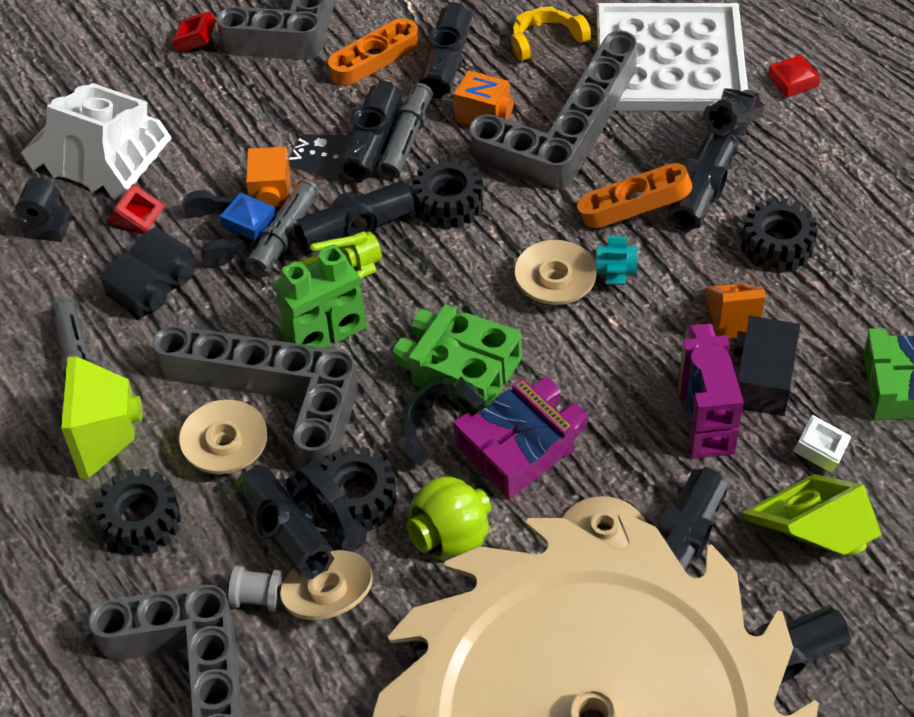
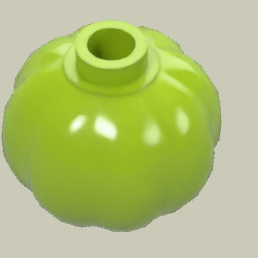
M443 476L431 480L423 485L411 502L409 508L411 519L406 524L408 534L420 552L426 553L442 544V550L431 554L434 558L441 561L452 559L482 546L489 531L487 514L492 510L490 500L483 490L479 488L474 490L460 479Z

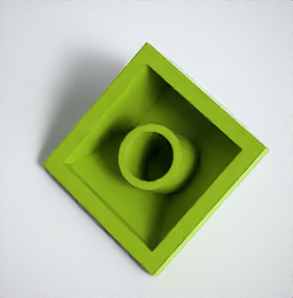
M72 356L67 357L61 429L80 479H89L135 439V422H141L143 416L142 402L140 396L133 395L129 379L82 358Z
M816 474L741 512L744 521L818 548L839 553L842 556H851L862 552L867 547L866 543L882 535L864 484Z

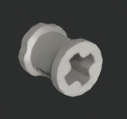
M236 565L232 571L229 583V605L235 608H239L241 604L267 606L270 612H278L282 602L280 591L284 581L283 571L274 570L272 574L246 571L244 566Z

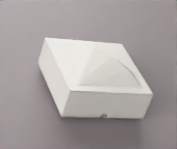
M812 415L793 452L833 473L852 436Z

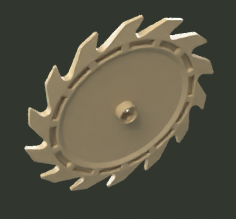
M621 512L618 514V519L628 541V545L623 549L610 547L566 518H527L526 526L548 547L542 554H530L479 546L445 561V569L470 577L476 581L477 585L470 592L414 607L389 634L388 639L390 643L423 641L428 645V650L419 660L379 693L373 717H580L583 712L592 709L600 711L605 717H817L819 703L814 700L788 716L780 714L774 706L778 689L793 650L782 611L776 612L763 635L757 637L749 635L744 628L737 572L712 544L707 545L705 574L700 578L690 577L655 526Z

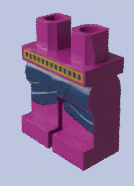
M712 324L690 325L686 327V340H683L678 393L680 399H686L685 410L692 418L688 443L691 458L735 455L739 433L738 427H740L744 402L729 355L730 345L727 335L715 336Z
M548 376L531 385L521 378L512 385L513 389L501 393L489 406L471 417L466 413L453 422L455 446L480 471L484 469V475L509 500L554 466L562 457L565 458L574 451V438L587 427V413L577 403L572 402L561 411H557L553 407V405L561 400V392Z

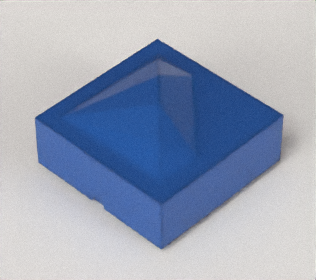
M240 192L220 215V226L255 241L264 227L274 218L275 207Z

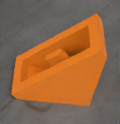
M747 283L705 287V296L716 336L727 335V338H737L738 331H747L749 315L762 317L765 289Z

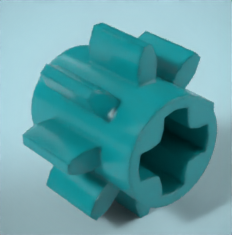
M608 236L607 245L597 244L596 275H606V284L625 285L626 276L637 275L638 246H627V236Z

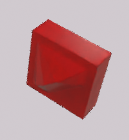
M204 12L180 21L172 42L179 53L208 44L216 23V19L211 12Z
M802 55L769 66L768 76L787 98L819 87L821 78Z

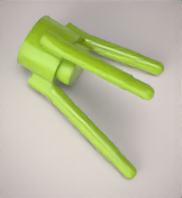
M363 231L353 236L310 245L312 252L320 251L332 244L337 245L346 256L350 265L358 270L357 273L360 279L376 273L374 263L382 259L379 243L371 232L365 233ZM318 255L297 262L307 266L319 259Z

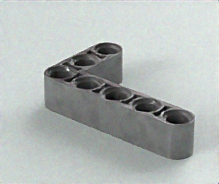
M293 0L290 10L248 7L225 8L216 17L221 48L225 53L235 56L294 60L316 58L323 49L335 0Z
M619 30L609 33L604 38L548 133L495 115L486 114L476 117L469 127L474 159L482 165L548 188L562 189L569 186L635 74L637 42L633 34Z
M167 326L157 331L154 335L152 345L161 375L168 380L303 401L293 434L299 467L302 468L312 461L321 466V462L325 458L333 462L332 453L337 450L340 451L357 396L355 364L352 356L347 352L182 326Z
M200 585L101 602L93 609L89 616V626L99 651L104 657L110 660H124L188 649L193 717H243L234 622L226 594L221 588L214 585ZM218 612L212 617L201 618L206 613ZM170 619L166 624L154 626L161 620ZM122 627L115 633H108L113 628ZM213 653L222 654L220 657L212 661L204 660L207 656ZM226 696V699L216 705L207 704L213 697Z

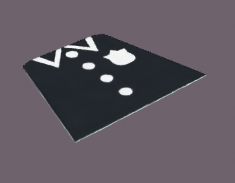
M303 134L300 136L289 158V165L337 183L341 174L338 170V162L350 135Z

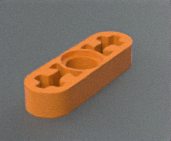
M396 19L336 51L328 59L331 80L338 85L354 84L412 52L419 44L417 24L409 19ZM370 49L382 50L381 53L374 55L365 53Z
M672 163L590 191L580 198L577 208L587 227L600 228L682 200L691 192L692 182L684 165ZM643 192L634 199L626 200L632 194Z

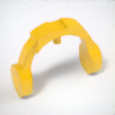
M539 7L531 11H525L516 17L513 27L514 34L511 35L512 50L519 61L530 58L529 43L523 31L536 24L539 27L542 23L558 24L559 22L568 27L572 36L581 44L591 40L589 24L583 15L573 17L566 12L555 10L553 7Z

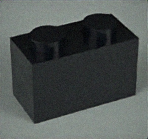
M749 315L747 331H738L733 356L742 357L740 365L733 363L732 365L744 402L743 409L785 416L800 324Z

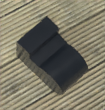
M31 178L27 180L16 204L17 217L25 238L62 242L72 219V214L68 206L58 205L59 190L52 182L46 179Z

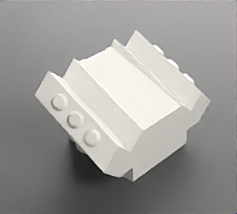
M91 83L77 87L74 93L66 97L53 99L46 109V125L21 153L32 170H35L44 163L54 179L58 176L71 179L87 186L92 193L101 186H104L112 199L115 200L127 192L132 184L137 182L139 176L147 170L149 164L158 157L159 152L170 141L171 136L160 120L147 116L146 101Z

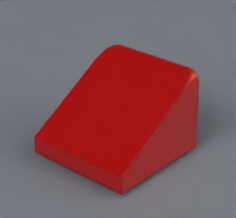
M132 184L113 210L107 222L113 226L144 234L150 229L165 205Z

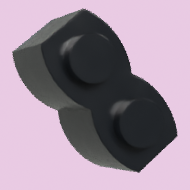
M154 227L140 236L128 253L115 259L107 267L100 279L107 297L143 318L152 311L160 309L170 291L187 283L191 279L196 265L190 247Z

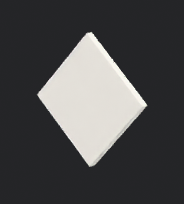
M597 3V50L604 38L613 31H627L633 34L637 42L635 74L613 111H704L706 106L716 103L721 99L724 88L739 91L748 89L738 3Z

